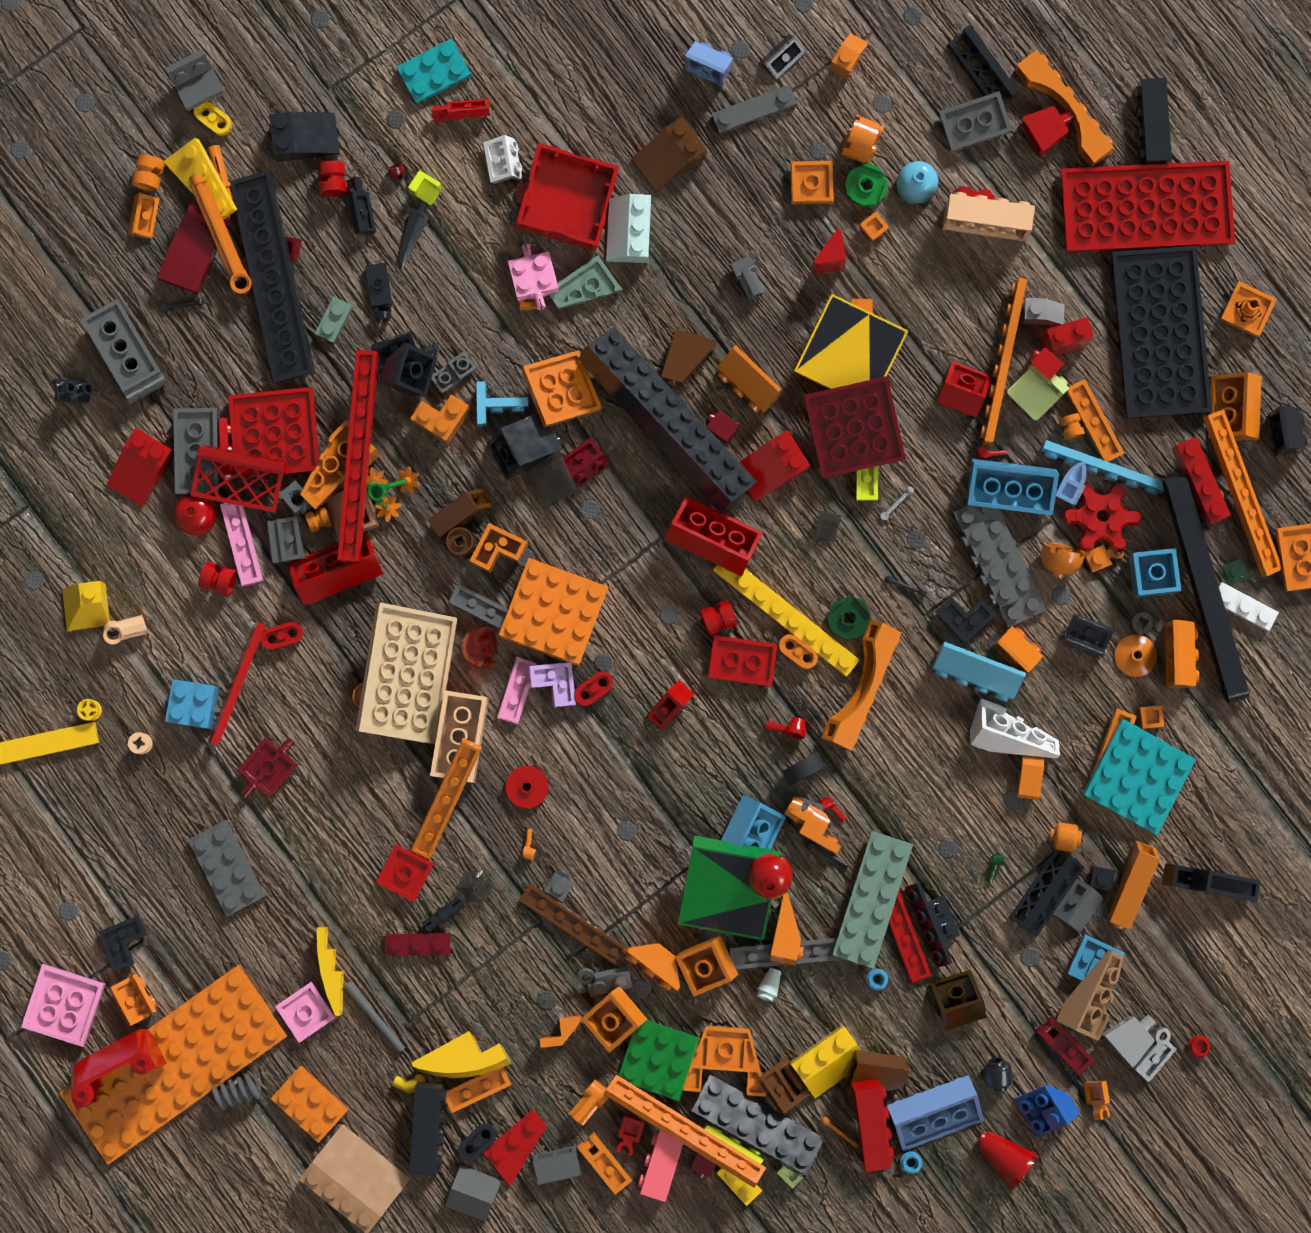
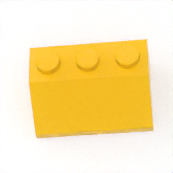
M842 1024L792 1060L790 1064L816 1099L847 1076L855 1050L861 1051V1049Z

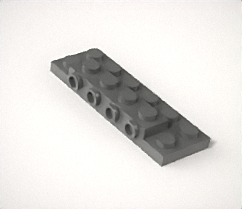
M968 505L953 512L952 514L963 535L961 536V541L965 548H969L972 554L970 560L974 567H978L981 573L979 575L980 581L984 587H988L990 592L988 594L989 600L993 606H997L1006 627L1009 628L1046 611L1047 609L999 509Z

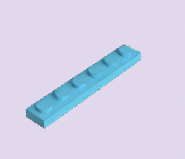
M1047 440L1041 447L1040 452L1045 453L1044 456L1054 460L1060 458L1065 460L1064 463L1070 466H1075L1083 461L1085 462L1086 471L1089 473L1097 474L1099 472L1105 474V478L1117 481L1119 479L1125 481V485L1132 488L1139 486L1144 488L1146 493L1152 495L1164 492L1162 481Z

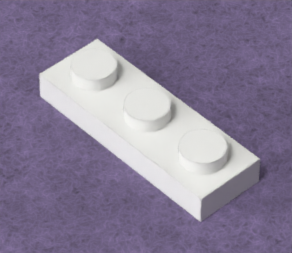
M1223 582L1219 584L1225 610L1266 632L1271 629L1279 612Z

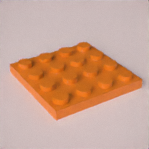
M528 558L499 637L579 666L606 596L608 586Z

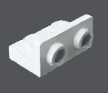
M503 135L483 142L490 183L496 184L511 178L516 180L522 179V165L517 153L519 148L514 138Z

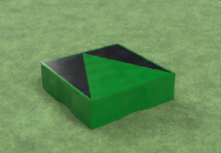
M694 835L678 924L764 940L772 899L762 898L753 891L749 881V870L753 861L759 856L770 853L780 857V851L754 846H739L722 840Z

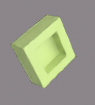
M784 1166L777 1171V1174L792 1189L803 1178Z

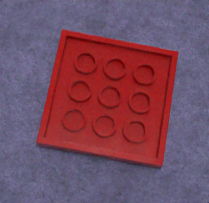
M313 387L228 395L233 451L286 461L283 475L311 473L315 470L320 454ZM248 468L242 472L245 479L258 477L253 469ZM268 473L263 477L278 476V474ZM239 475L235 477L236 480H242Z

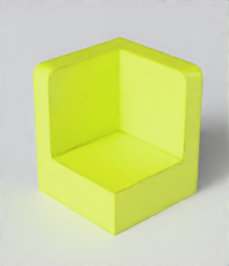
M419 170L408 189L412 195L431 206L442 191L441 183Z

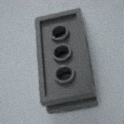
M118 299L80 319L130 404L167 384ZM109 327H116L113 333H106ZM120 345H127L124 351H117ZM130 363H137L135 369H127Z

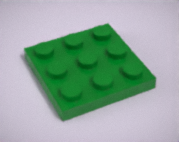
M647 1020L632 1033L619 1077L634 1086L680 1101L700 1038Z

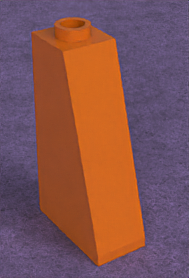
M1135 840L1108 915L1109 921L1118 929L1123 930L1124 927L1131 929L1160 861L1155 847Z

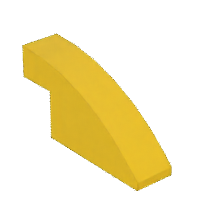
M470 1032L459 1036L412 1062L413 1067L419 1072L449 1078L483 1075L511 1064L505 1049L500 1043L482 1053L475 1037Z

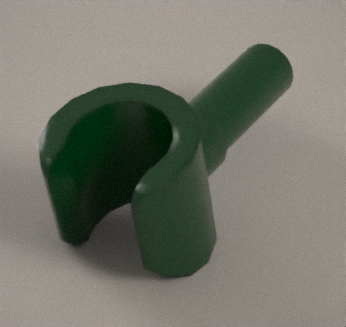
M993 854L991 856V870L987 882H993L997 866H1004L1003 854Z

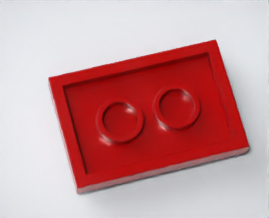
M714 635L708 678L772 687L778 644Z

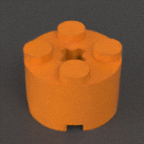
M855 115L852 121L854 123L853 127L849 128L845 137L841 155L865 164V162L869 163L870 159L874 156L877 148L874 144L880 138L883 126L872 120Z

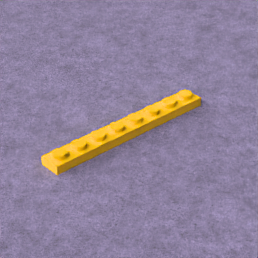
M718 565L714 568V573L792 635L798 637L814 649L817 655L845 677L848 676L860 661L746 569L741 577Z

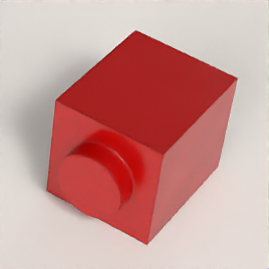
M1044 347L1041 352L1037 349L1029 358L1031 363L1028 365V368L1045 383H1048L1064 363Z

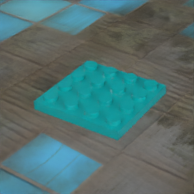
M1120 719L1082 795L1158 836L1196 759L1125 719Z

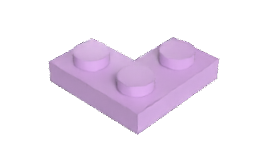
M571 663L528 667L530 688L551 686L553 708L576 705Z

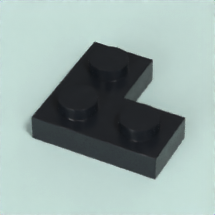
M952 597L935 612L963 644L996 616L982 599L965 613Z
M140 915L98 931L113 972L135 964L128 943L148 935Z

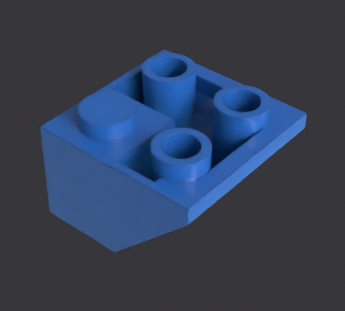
M1044 1085L1014 1099L1036 1137L1068 1125L1080 1114L1069 1094L1049 1085Z

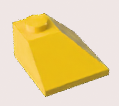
M101 581L80 583L62 589L67 631L104 627L110 621L105 583Z

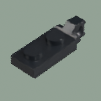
M354 176L347 180V195L354 232L359 235H373L376 233L369 192L363 189L361 177Z

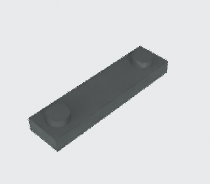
M789 84L712 113V118L720 135L797 106V101Z

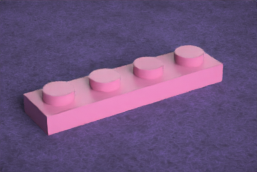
M229 503L220 504L241 586L244 587L262 582L263 577L244 506Z

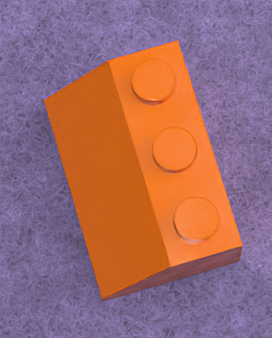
M736 345L717 367V377L724 384L728 382L733 387L732 391L740 399L744 397L749 402L747 404L748 407L755 413L759 412L762 415L780 397L781 388Z
M1250 372L1211 376L1212 412L1209 415L1224 409L1235 441L1259 439L1262 376Z
M1172 620L1164 624L1166 688H1192L1199 682V671L1196 670L1199 652L1198 649H1195V640L1198 639V628L1191 621Z

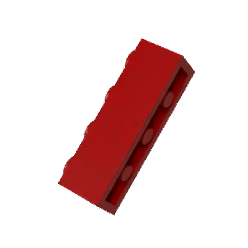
M1197 437L1174 446L1171 450L1181 473H1184L1188 479L1195 505L1205 527L1231 516Z
M878 1079L852 1083L862 1163L865 1171L872 1172L892 1168L891 1160L894 1159V1151L888 1140L892 1139L890 1126H886L889 1113L887 1106L883 1104V1099H886L885 1087L880 1085Z

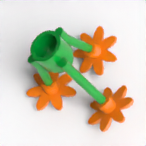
M407 467L405 472L398 470L401 478L389 484L387 480L381 479L384 471H380L376 475L373 468L370 469V476L368 475L367 481L368 494L371 499L376 500L375 506L381 509L377 517L385 515L386 522L390 521L391 515L399 517L396 509L402 507V504L395 503V495L388 500V489L402 485L401 492L408 489L409 493L413 494V487L420 486L418 482L414 481L418 477V473L411 474L410 467Z

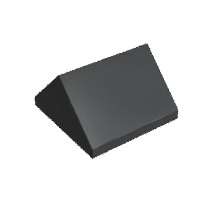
M461 1164L445 1206L486 1222L502 1180Z

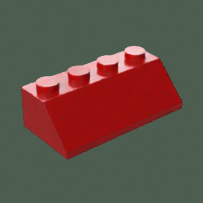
M368 532L363 533L360 563L339 562L337 560L339 543L307 555L305 559L288 563L294 587L304 606L316 603L318 600L335 595L340 591L355 587L360 583L375 579L383 574L380 561Z

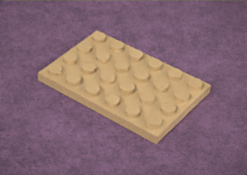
M380 602L376 603L356 731L429 744L436 743L457 624L456 617Z

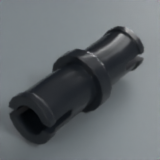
M456 896L444 907L437 908L436 913L422 922L423 926H426L425 929L431 933L442 923L450 921V917L465 908L463 903H460L461 900Z

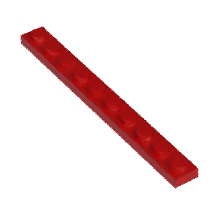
M356 350L337 558L339 562L360 563L379 356L377 351Z

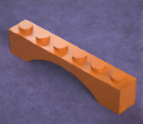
M1036 50L1019 62L1014 72L1027 88L1049 95L1066 111H1071L1074 116L1073 125L1078 140V153L1089 167H1093L1114 149L1112 146L1113 142L1109 136L1101 132L1098 122L1090 118L1086 107L1081 102L1078 103L1072 89L1063 84L1060 74L1056 70H1052L1048 65L1049 62L1046 56Z
M870 620L862 639L864 666L859 685L846 706L829 718L821 736L822 739L852 751L857 743L860 730L866 721L868 711L874 702V697L882 683V678L890 664L892 654L899 643L902 632L882 622Z

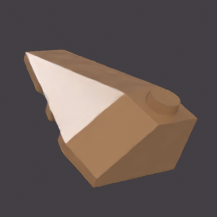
M1109 949L1066 999L1056 1021L1099 1041L1110 1014L1106 1012L1109 1002H1113L1114 995L1111 992L1113 984L1118 982L1124 956Z

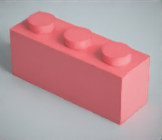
M659 1129L658 1133L654 1132L650 1144L654 1146L652 1154H647L644 1166L648 1168L645 1175L641 1174L638 1187L641 1188L640 1194L666 1202L683 1143Z

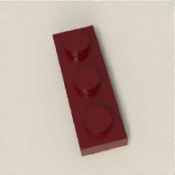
M451 933L385 934V956L451 955Z

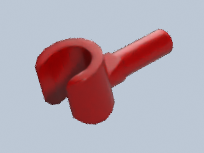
M987 446L980 447L975 451L979 460L1007 455L1006 450L989 452Z
M826 797L820 800L825 811L832 808L833 812L842 822L847 819L839 811L832 798Z

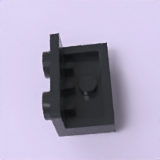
M1073 613L1064 633L1063 641L1068 647L1083 649L1090 656L1104 657L1105 649L1114 629Z

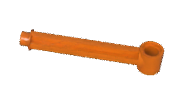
M201 173L190 176L189 179L192 184L190 188L193 191L228 273L230 286L237 294H246L250 291L252 282L243 268L207 183L208 180H204ZM242 277L247 280V286L244 289L236 288L235 281L238 278Z

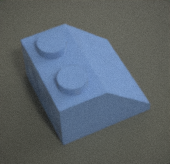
M695 41L685 56V71L723 87L733 66L734 58L725 51L720 50L719 52L712 49V46L705 42L698 43Z

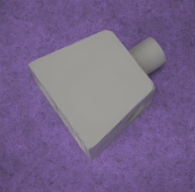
M1150 1015L1145 1016L1140 1022L1135 1017L1129 1016L1103 1032L1102 1036L1126 1064L1133 1068L1155 1041L1148 1032L1157 1023Z

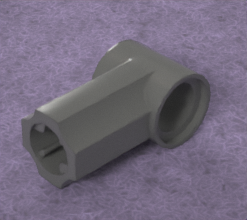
M749 255L730 264L731 271L735 279L740 282L748 301L754 300L765 293L756 274V267Z

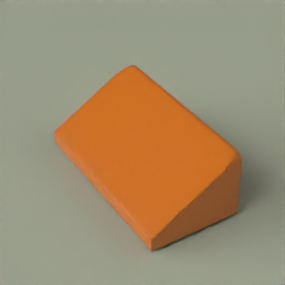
M138 193L134 196L128 235L152 239L160 198L143 193Z

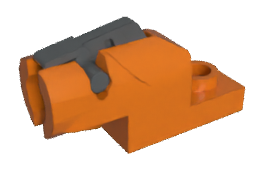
M794 796L784 815L792 819L798 826L799 824L802 825L798 832L799 834L837 854L841 848L837 844L839 840L828 834L826 838L822 836L830 823V819L823 812V805Z

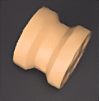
M134 733L128 740L129 749L136 754H146L153 746L151 737L144 733Z

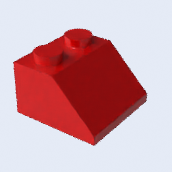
M952 361L937 403L942 404L946 408H952L965 415L977 418L986 397L991 375Z

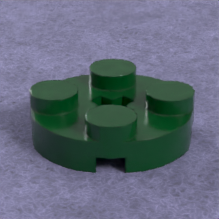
M852 597L841 598L829 610L827 617L829 628L837 637L844 640L857 639L866 632L870 623L869 608L860 599ZM845 613L854 615L853 624L844 622Z

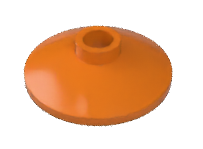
M1129 635L1117 644L1114 652L1115 663L1125 675L1141 677L1151 672L1155 667L1157 650L1147 637ZM1135 651L1140 652V659L1134 657Z

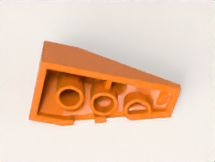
M347 420L331 434L326 449L321 453L315 470L309 476L300 494L315 510L344 487L349 422ZM372 444L370 447L369 465L380 455Z

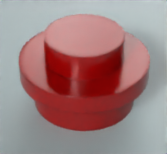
M1200 1035L1192 1037L1188 1043L1189 1052L1198 1058L1205 1057L1210 1051L1208 1039Z

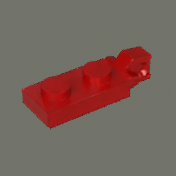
M488 98L447 102V105L432 106L433 122L490 116Z
M219 418L218 448L232 450L231 445H228L231 426L227 424V418ZM226 464L220 468L226 478L232 476V465Z

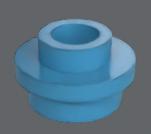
M872 969L867 974L866 982L871 989L882 990L888 983V976L882 969ZM879 975L881 981L876 984L873 982V978Z
M906 1152L900 1159V1166L904 1172L915 1174L922 1167V1159L915 1152ZM908 1159H914L915 1164L913 1166H908Z

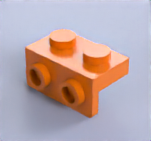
M136 973L109 988L129 1027L156 1012L155 1000L152 996H148L143 978L138 977Z

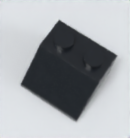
M403 343L384 362L379 382L409 396L426 397L437 356L408 343Z
M1279 406L1269 413L1274 454L1300 453L1305 450L1307 437L1306 434H1303L1304 416L1300 413L1299 407Z

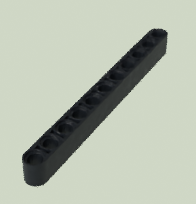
M1184 473L1163 479V490L1224 699L1229 704L1249 698V689L1188 479Z

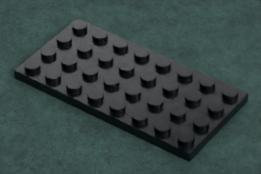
M1196 246L1112 252L1111 262L1126 419L1211 413L1212 404Z

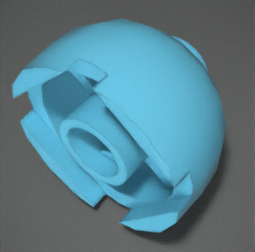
M910 162L901 169L897 176V192L904 201L910 204H924L931 200L937 191L939 182L937 172L926 162Z

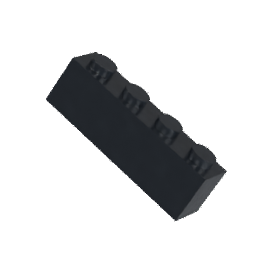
M1166 78L1141 79L1134 89L1135 99H1138L1136 119L1140 121V127L1137 129L1138 140L1141 139L1139 160H1142L1143 165L1168 164L1172 160L1167 81Z
M417 1081L415 1086L409 1173L436 1175L438 1168H442L443 1155H439V1147H443L444 1133H440L441 1125L445 1124L446 1115L445 1112H442V1104H446L447 1091L443 1090L444 1083Z

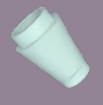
M769 968L757 988V996L770 1002L777 998L780 971Z

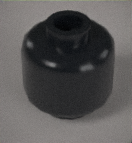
M991 1058L984 1065L985 1084L989 1088L994 1089L996 1092H1002L1007 1090V1087L1013 1083L1011 1064L1005 1061L1004 1058Z

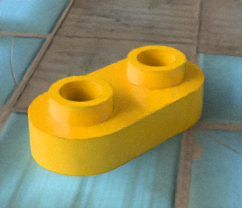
M207 101L194 108V115L197 120L216 135L225 136L230 133L232 129L230 118L212 103ZM204 111H209L207 116L202 115ZM225 123L224 128H218L219 124Z

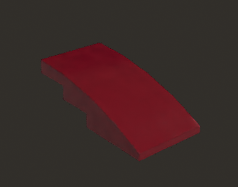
M190 203L157 277L159 281L195 294L200 290L214 263V256L218 251L197 203ZM231 216L223 220L226 228L231 221Z

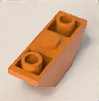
M659 943L627 947L622 950L626 954L625 959L633 965L639 964L643 968L642 972L650 978L655 977L660 981L659 985L668 992L670 990H679L680 983L676 956Z

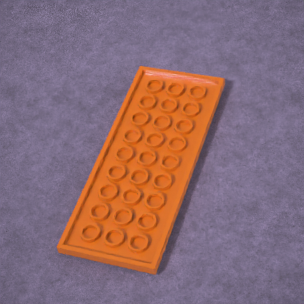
M237 965L148 1029L153 1034L167 1062L166 1065L147 1074L140 1075L135 1073L130 1064L127 1063L101 1077L104 1085L97 1092L99 1100L79 1110H76L71 1099V1084L59 1092V1094L109 1165L211 1092L213 1085L218 1087L220 1083L225 1082L289 1035L240 965Z

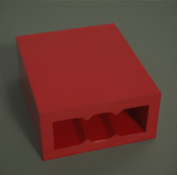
M1088 317L1047 329L1039 339L1041 349L1046 347L1057 357L1086 348L1094 338Z

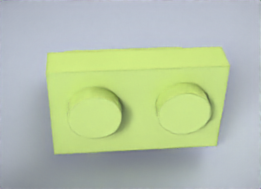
M1029 369L1008 389L1007 394L1024 412L1036 421L1066 393L1069 387L1067 386V381L1060 375H1054L1048 383H1045Z

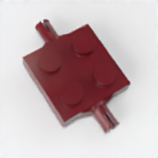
M265 737L238 768V771L245 776L249 783L240 792L244 797L248 799L250 794L257 789L271 798L299 766L287 753L295 743L290 737L281 746L275 745Z

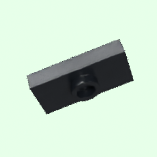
M386 262L366 265L371 307L393 305Z

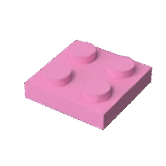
M313 981L275 1006L299 1043L336 1018Z

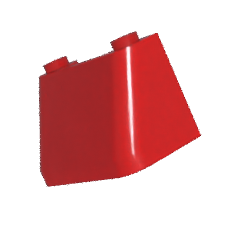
M137 1030L74 1064L71 1076V1099L76 1110L98 1101L97 1092L104 1085L101 1077L127 1063L130 1064L135 1073L140 1075L147 1074L155 1069L157 1070L167 1064L153 1034L149 1030Z

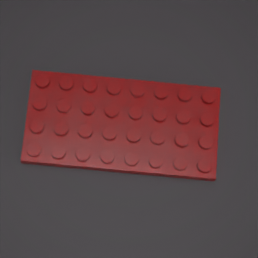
M1229 161L1064 168L1060 171L1066 253L1235 244Z

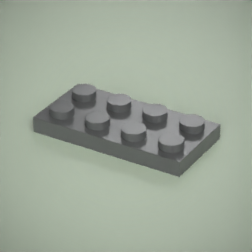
M173 408L175 494H191L199 446L202 444L218 448L217 408ZM202 459L201 469L205 474L215 469L211 461ZM218 471L208 476L214 487L219 485ZM199 473L198 480L203 477L201 473ZM205 479L197 484L196 492L207 493L211 490Z
M228 820L188 839L226 917L266 897Z

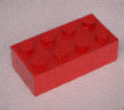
M686 496L670 525L665 540L742 577L763 532L728 515L720 514L717 510Z

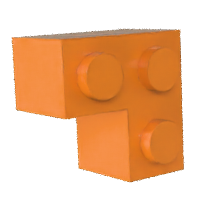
M451 394L440 412L421 401L410 419L413 424L449 445L471 409L468 404Z
M488 523L470 559V563L489 573L492 572L499 555L520 563L528 547V542Z

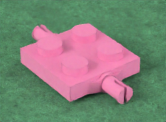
M524 244L521 246L524 257L508 261L517 300L535 299L537 310H541V306L543 310L546 308L543 297L559 292L549 252L532 254L530 244H526L527 251Z

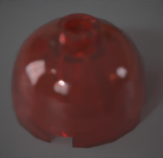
M477 627L469 630L459 645L460 654L465 662L475 669H492L496 661L492 660L493 653L498 654V642L495 632L490 631L491 627Z

